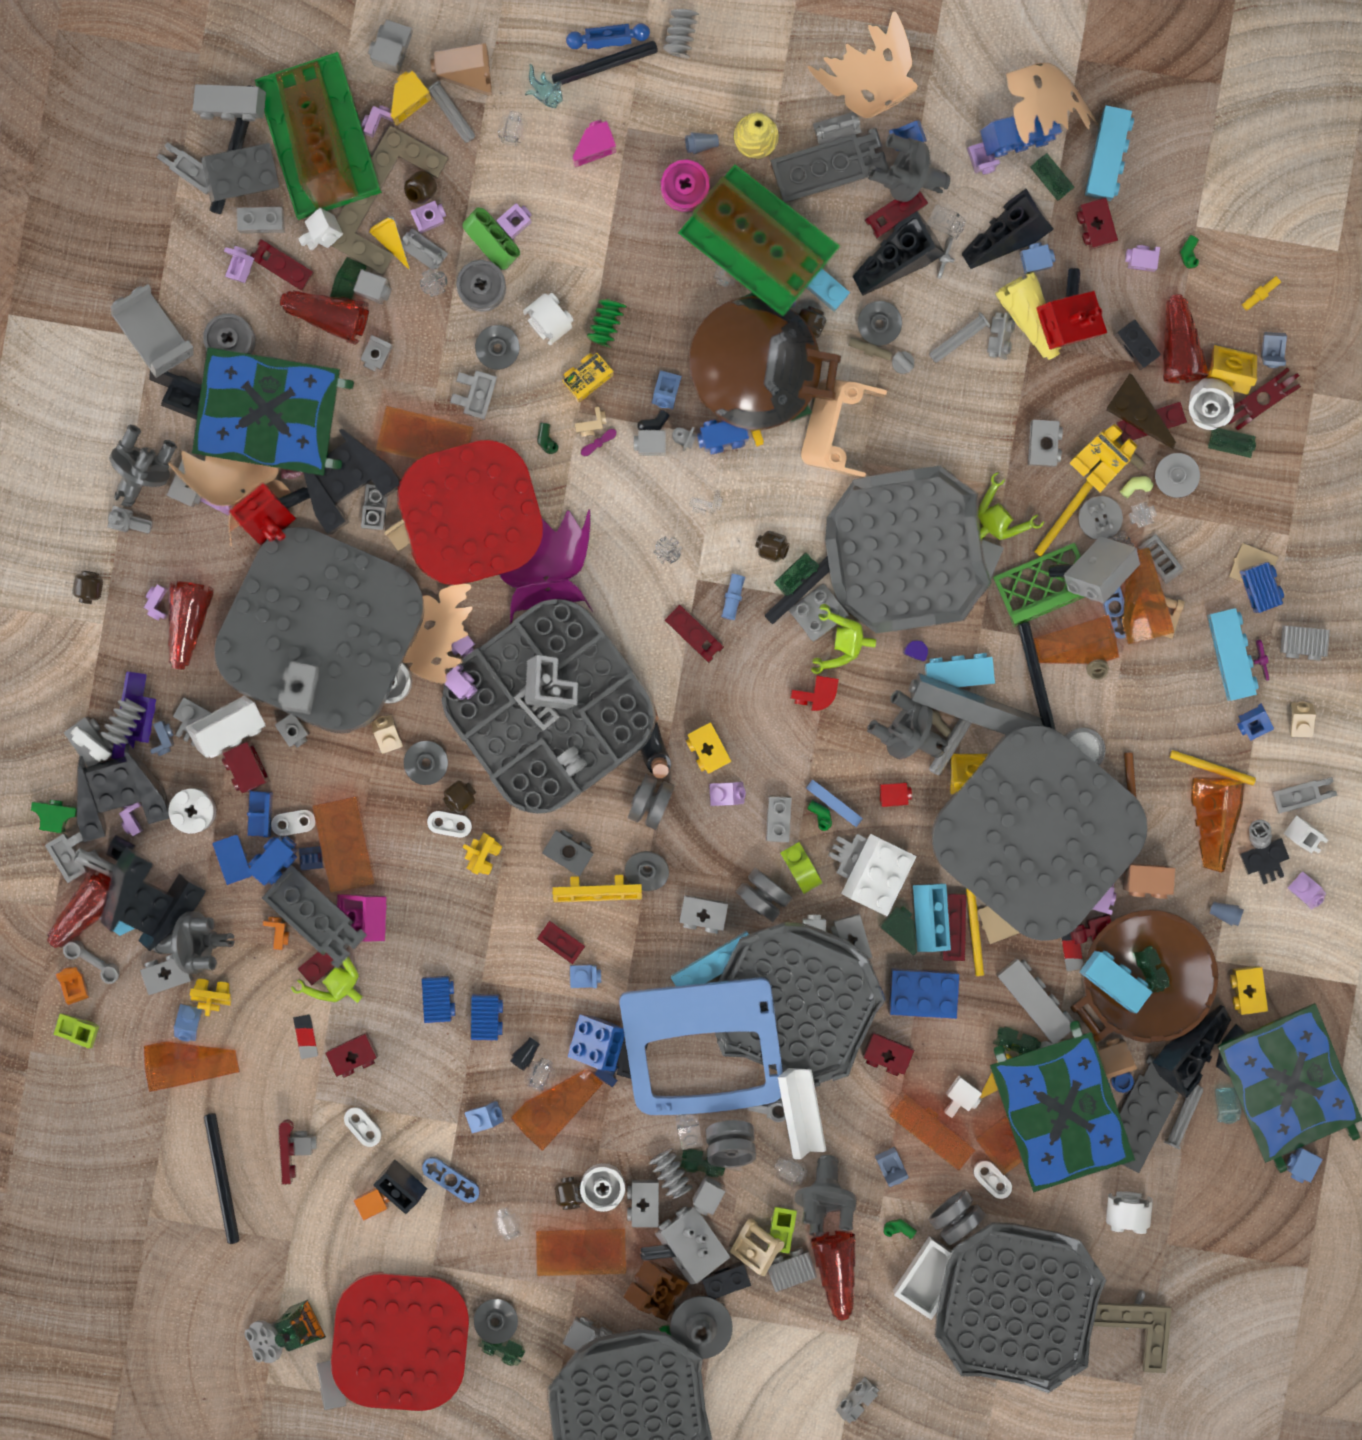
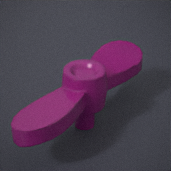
M607 430L600 438H596L594 443L582 448L581 455L584 457L589 456L596 448L602 447L603 443L615 438L616 430Z
M1259 639L1256 640L1259 657L1253 660L1254 665H1262L1265 680L1268 681L1269 674L1266 664L1269 663L1267 655H1264L1263 643Z

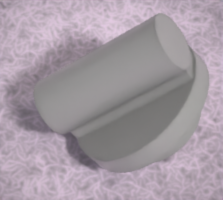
M898 351L892 360L893 369L900 374L909 373L914 368L913 356L908 352Z

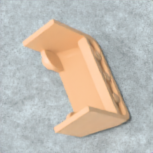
M827 379L820 382L818 389L825 390ZM836 380L834 388L836 393L835 400L815 398L801 451V458L809 466L856 478H863L866 475L865 472L845 468L846 453L841 448L832 446L842 403L856 404L862 399L863 393L884 398L887 390L856 382Z

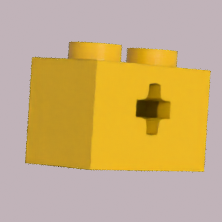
M711 722L687 734L689 739L685 741L690 751H696L699 759L696 762L702 772L706 770L709 774L732 762ZM704 743L713 745L711 749L712 754L709 756L707 753L702 754L701 752L704 748L702 745Z
M1252 966L1232 969L1233 975H1230V984L1232 988H1235L1236 997H1233L1234 1010H1238V1013L1241 1015L1267 1012L1268 1007L1262 967ZM1247 985L1253 988V990L1249 992V996L1243 993V990L1247 989Z

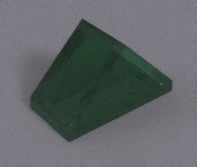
M347 257L336 274L329 298L350 307L356 295L354 288L361 270L366 271L368 266Z

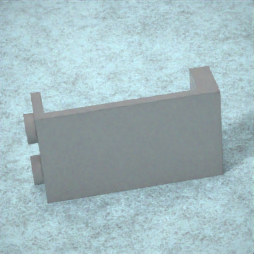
M149 284L144 287L139 286L135 288L131 295L126 298L121 297L112 304V317L156 378L194 355L193 346L189 340L184 341L151 294Z

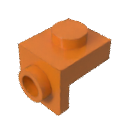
M269 916L268 920L263 921L262 926L275 927L273 949L283 950L284 946L289 944L290 932H286L287 922H282L281 917Z
M68 967L56 974V978L62 987L65 1002L68 1005L89 998L83 974L77 967Z

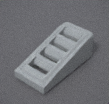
M1156 534L1138 547L1165 584L1183 572L1182 566ZM1156 543L1159 545L1152 552H1147V550ZM1159 552H1164V554H1162L1156 560L1153 559V557L1157 555ZM1168 558L1170 560L1162 567L1158 566V564L1163 562L1165 559ZM1171 566L1175 567L1172 571L1165 575L1164 571H1166Z
M526 685L514 695V699L543 731L560 717L556 710L550 707H545L536 715L534 712L540 706L534 705L530 708L523 699L526 694ZM549 711L551 715L542 722L540 718Z

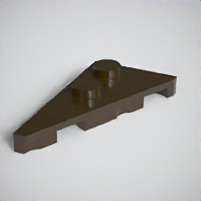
M1129 374L1107 406V411L1174 449L1176 445L1175 439L1133 375Z

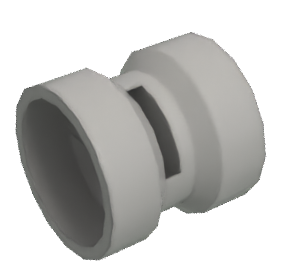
M575 746L569 748L557 758L559 763L566 767L569 777L582 770L588 764L584 758L579 757V751Z
M1256 820L1249 827V840L1255 848H1266L1272 841L1271 826L1265 820Z

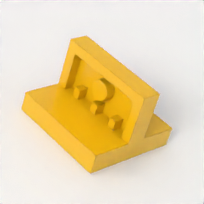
M1214 345L1212 361L1206 378L1222 380L1233 391L1248 395L1251 386H1255L1257 380V355Z
M988 754L952 755L950 758L951 795H954L955 792L961 789L983 763Z

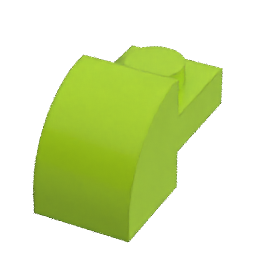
M800 842L780 852L803 894L822 884L818 873Z
M60 1013L53 1035L91 1049L94 1046L99 1025L88 1020H81Z
M774 1207L770 1235L775 1239L779 1238L782 1240L784 1247L780 1252L789 1254L797 1210Z

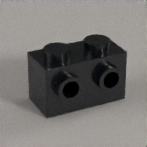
M395 1159L382 1171L373 1184L377 1190L405 1215L420 1201L428 1189Z

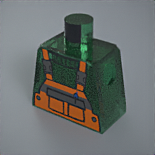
M308 1299L292 1305L275 1322V1328L278 1332L274 1338L275 1343L279 1347L285 1346L288 1352L326 1338Z

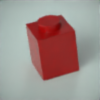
M906 782L879 784L881 807L909 805L908 800H912V789L907 787Z

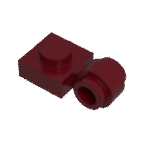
M1106 914L1087 920L1088 928L1084 927L1083 923L1079 924L1070 933L1072 941L1075 944H1082L1087 942V937L1091 935L1093 942L1097 935L1111 923L1110 915Z

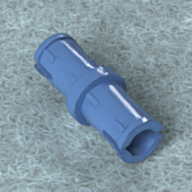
M731 575L728 592L724 596L726 600L721 617L735 620L739 601L742 600L741 592L745 580L744 576Z

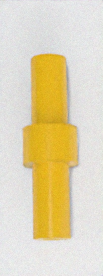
M1275 276L1263 287L1259 286L1253 291L1254 294L1241 304L1242 307L1248 311L1259 301L1265 300L1269 296L1268 293L1281 283L1279 278Z

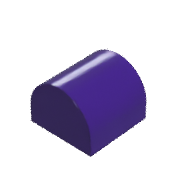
M916 640L909 642L903 653L923 662L927 658L928 648L925 643Z

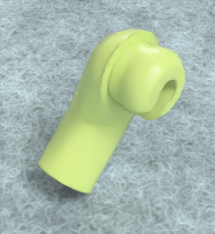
M1147 476L1132 477L1119 492L1128 499L1136 489H1143L1146 492L1151 491L1153 482Z

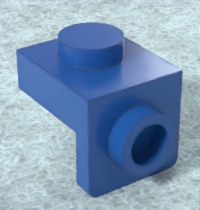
M920 120L897 129L889 130L890 134L892 133L905 139L911 138L927 142Z

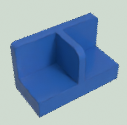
M250 791L249 812H247L248 836H271L273 792Z
M238 835L212 843L226 885L252 876L248 872L250 868L246 859L247 854L244 853Z

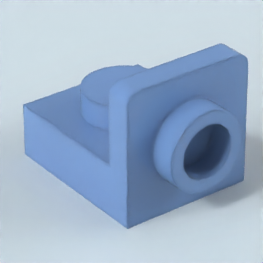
M660 370L652 404L660 408L673 409L682 376Z
M597 964L570 965L571 988H597V983H601V970H597Z

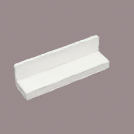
M788 1068L778 1077L793 1159H802L809 1152H825L826 1145L812 1070Z

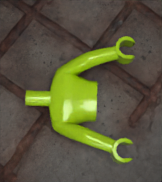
M999 472L994 473L991 477L992 484L978 508V519L983 525L980 528L981 540L988 533L999 540L1018 535L1032 527L1036 529L1041 528L1044 521L1040 525H1036L1034 523V518L1038 516L1036 514L1031 520L1007 529L1014 520L1000 503L988 508L998 487L1005 482V479L1000 483L996 482L995 476Z
M827 604L820 605L819 608L828 612L826 614H818L821 620L829 619L843 626L837 627L834 650H839L845 654L827 661L814 658L812 662L820 665L819 668H811L814 674H820L823 669L841 667L858 657L862 646L875 648L876 639L863 637L862 625L859 622L832 613L830 606Z
M349 956L343 962L346 970L341 967L338 969L335 967L322 982L329 992L306 986L305 982L301 979L297 980L302 985L301 990H297L294 986L291 987L292 991L296 994L303 992L313 998L328 1002H338L348 995L358 1003L363 997L353 988L359 978V974Z

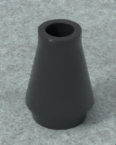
M529 1037L511 1055L510 1062L522 1071H525L527 1067H530L540 1044Z

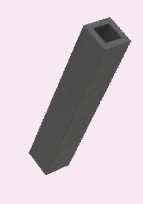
M918 673L916 680L913 679L909 686L912 701L1005 735L1022 726H1043L1040 717Z

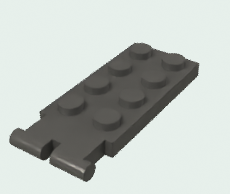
M877 128L868 130L869 135L859 138L856 137V134L770 160L782 201L787 203L868 178V172L872 166L888 172L889 167L884 152L875 153V149L882 147Z
M292 865L262 897L268 905L322 955L327 953L334 959L331 964L337 969L350 955L346 948L350 946L355 949L367 936L361 929L357 932L351 926L353 921Z
M1148 1055L1145 1062L1148 1063V1066L1143 1076L1138 1074L1119 1111L1135 1157V1161L1122 1165L1137 1173H1140L1179 1096L1176 1090L1159 1076L1152 1063L1155 1057Z

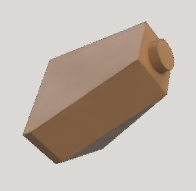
M486 43L434 52V59H430L432 73L436 72L438 79L487 96H492L489 54Z

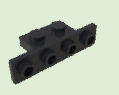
M150 370V381L168 387L161 401V406L197 420L202 384H197L184 376H177L168 371L156 378Z

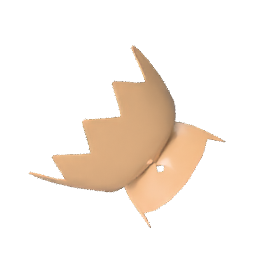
M184 451L181 454L185 474L169 462L171 468L192 490L215 506L232 505L233 508L262 483L278 498L291 493L284 483L276 480L279 468L205 456V461H202ZM231 514L229 516L230 546V532L240 526Z

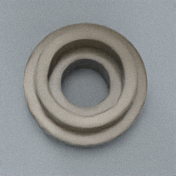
M1100 659L1091 661L1086 667L1087 674L1095 680L1103 679L1107 676L1109 670L1108 663Z

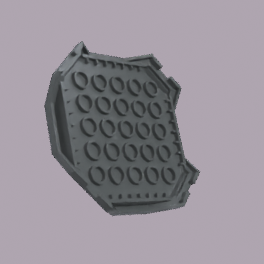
M943 466L911 469L854 479L827 517L825 542L831 583L838 602L846 611L876 634L964 621L974 608L975 603L992 583L984 561L978 522L979 494L954 477L955 475Z
M784 922L741 937L733 949L718 982L752 978L768 979L772 990L783 1072L788 1068L811 1069L815 1087L831 1079L835 1081L849 1076L876 1013L885 1003V996L868 956L849 941L804 923ZM767 1001L760 1002L761 1012L768 1011ZM746 1031L715 1032L717 1043L723 1056L745 1057L763 1065L758 1033ZM776 1064L769 1065V1068L777 1071Z
M992 1222L952 1249L946 1265L939 1297L934 1336L961 1376H982L1023 1384L1050 1393L1071 1376H1076L1088 1368L1090 1339L1097 1306L1107 1280L1080 1239L1055 1231L1020 1224Z
M636 1329L594 1338L575 1352L548 1387L547 1399L553 1440H712L705 1408L701 1374L703 1359L701 1355L667 1333Z

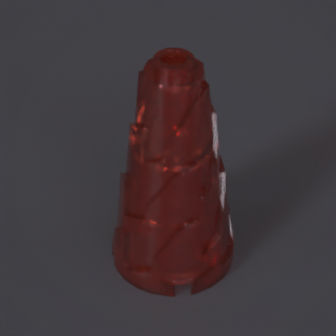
M296 290L283 293L280 299V306H283L285 313L305 320L309 324L335 337L346 340L347 343L356 345L360 341L355 339L356 335L363 336L369 316V310L364 309V306H369L366 301L314 295Z
M1180 294L1172 295L1169 297L1170 300L1166 302L1163 380L1169 384H1180V381L1185 380V383L1199 381L1207 378L1209 374L1204 352L1200 346L1198 331L1195 328L1187 299L1183 298V295Z
M170 581L168 662L172 664V668L185 670V666L190 665L193 651L196 648L199 634L205 622L207 610L214 595L212 587H208L207 592L202 584L177 581L176 585L174 581Z
M93 869L87 873L84 880L78 886L79 888L71 897L70 902L56 918V922L47 933L49 937L47 941L52 947L63 948L68 942L78 937L88 927L101 919L111 881L109 876L103 873L96 875L97 871Z
M835 1231V1235H829V1232H824V1235L821 1237L814 1236L811 1238L816 1267L819 1268L822 1287L825 1288L828 1305L831 1308L832 1316L836 1317L839 1321L849 1319V1316L853 1314L852 1310L854 1307L853 1287H855L856 1239L855 1234L849 1231Z

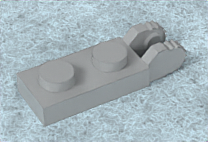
M167 142L165 145L166 149L177 155L175 161L171 162L163 154H159L156 158L207 195L209 192L202 164L183 150L180 151Z
M1333 777L1318 781L1313 780L1272 792L1277 812L1280 814L1337 796L1336 791L1331 790L1320 794L1318 789L1319 786L1333 783Z

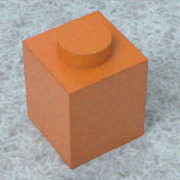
M376 1188L354 1199V1203L363 1221L388 1209V1202H390Z

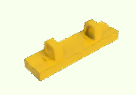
M615 875V885L580 886L579 876L570 877V887H553V902L642 899V885H624L623 875Z

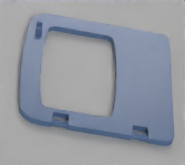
M752 978L627 991L621 995L620 1009L634 1099L637 1107L643 1113L648 1115L710 1113L774 1103L781 1098L778 1077L783 1073L772 990L768 979ZM767 1001L768 1011L761 1012L760 1002ZM746 1031L759 1034L766 1079L764 1085L730 1092L690 1096H656L652 1093L645 1050L647 1043L679 1036L715 1032ZM776 1064L777 1074L770 1075L769 1065Z

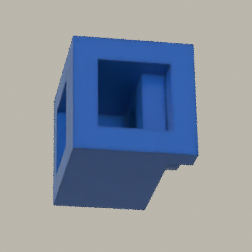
M1262 703L1258 707L1238 716L1241 722L1237 725L1242 735L1247 734L1250 741L1274 730Z

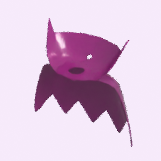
M588 509L582 529L569 510H567L557 532L542 519L543 535L535 555L522 567L499 574L504 583L516 588L511 600L510 625L514 612L528 610L534 605L547 600L585 601L591 609L580 589L569 581L584 566L590 537V509Z

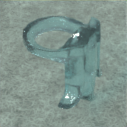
M530 64L529 82L536 91L528 90L525 96L533 95L547 107L557 108L558 103L563 101L562 84L559 81L554 85L545 78V72L541 74V82L535 79L534 68Z

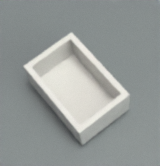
M242 696L186 726V729L197 750L206 758L209 756L213 758L221 754L222 749L227 746L234 747L240 744L242 738L260 733L262 731L261 728L266 725L255 703L246 696Z
M870 834L841 894L888 916L917 856Z
M929 1236L893 1289L894 1295L932 1320L937 1312L945 1269L952 1250Z

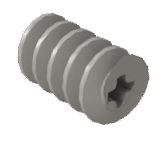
M688 9L671 10V15L675 18L669 19V24L673 27L667 29L670 36L665 38V41L669 44L664 45L663 49L670 55L689 59L690 56L685 54V51L692 50V47L686 43L694 40L688 34L695 33L696 30L691 28L690 25L697 24V21L692 16L699 15V13Z
M125 698L126 701H118V704L122 707L121 709L114 708L113 711L118 716L109 717L113 725L105 724L109 732L100 733L102 737L121 746L120 743H128L124 735L132 736L133 733L129 727H137L133 719H141L137 712H145L146 710Z
M669 1149L655 1156L649 1162V1165L657 1164V1167L653 1170L654 1173L661 1172L657 1180L666 1181L661 1187H669V1191L665 1195H673V1199L690 1191L693 1186L691 1184L685 1185L689 1178L681 1177L685 1171L684 1169H677L680 1166V1161H673L676 1158V1154H668L672 1150Z

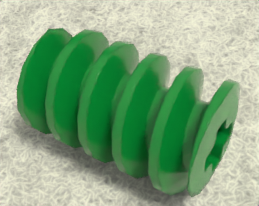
M610 299L599 300L598 303L603 308L595 310L600 316L593 317L592 320L597 325H590L589 328L594 333H588L587 338L596 344L612 348L607 344L608 341H615L610 334L618 333V330L613 325H620L621 322L616 317L624 316L619 308H626L627 306Z

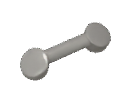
M72 940L64 946L63 953L68 959L73 960L80 956L101 970L100 976L105 983L112 984L119 978L120 971L117 965L114 963L107 964L84 949L82 942Z

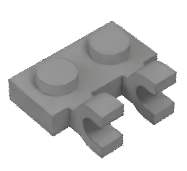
M475 371L474 377L459 372L456 382L470 385V392L468 398L452 394L450 403L465 407L463 414L485 420L497 377Z
M80 832L70 838L64 833L45 845L67 883L88 872L85 865L74 861V856L77 852L74 846L83 841ZM93 850V851H90V852H89V853H91V854H93V855L99 857V855L97 854L96 850Z

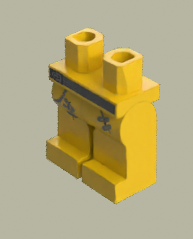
M1113 424L1106 430L1103 429L1070 461V464L1084 477L1101 460L1098 466L1086 478L1100 493L1131 460L1132 454L1137 448V444L1130 438L1123 445L1116 441L1122 434V430L1116 424Z

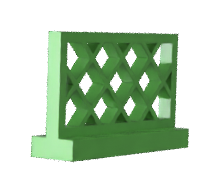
M1075 543L993 577L1013 627L1085 598L1068 591L1066 581L1062 577H1051L1047 588L1034 584L1038 573L1049 576V572L1040 569L1044 561L1050 560L1057 563L1056 565L1068 564L1061 561L1063 553L1072 550L1076 557L1075 563L1081 557ZM1028 568L1036 571L1032 582L1020 578L1023 570ZM1006 577L1016 580L1012 591L1003 588L1000 580ZM1053 578L1065 583L1062 591L1057 593L1049 589ZM1018 581L1030 585L1026 597L1014 592ZM1033 587L1045 591L1041 600L1035 601L1029 598ZM1005 593L1010 594L1009 599H1007ZM1012 596L1025 600L1022 608L1015 611L1012 610L1010 605Z

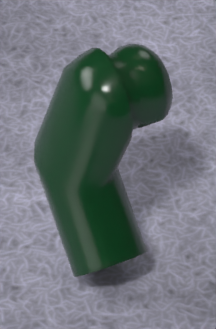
M540 423L537 443L545 453L554 454L558 451L559 446L549 436L551 424Z

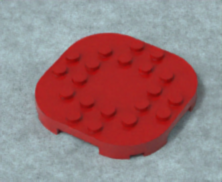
M480 440L426 455L408 467L399 483L397 503L411 546V554L419 569L439 583L447 585L467 584L513 571L526 564L535 555L540 546L543 535V521L528 468L521 456L503 443L492 440Z
M371 1272L356 1278L340 1295L335 1311L331 1370L334 1381L341 1393L350 1401L360 1406L408 1411L431 1410L450 1400L459 1389L465 1371L469 1315L461 1294L446 1280L431 1275L417 1276Z

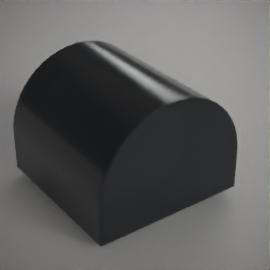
M115 835L110 842L106 855L118 861L126 846L135 850L136 845Z

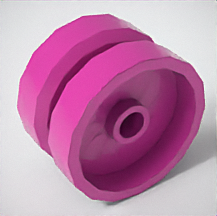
M688 159L678 160L670 164L663 173L661 194L665 203L673 210L682 213L692 212L700 207L709 193V176L705 169L697 162ZM686 183L689 185V188L681 189L682 184Z

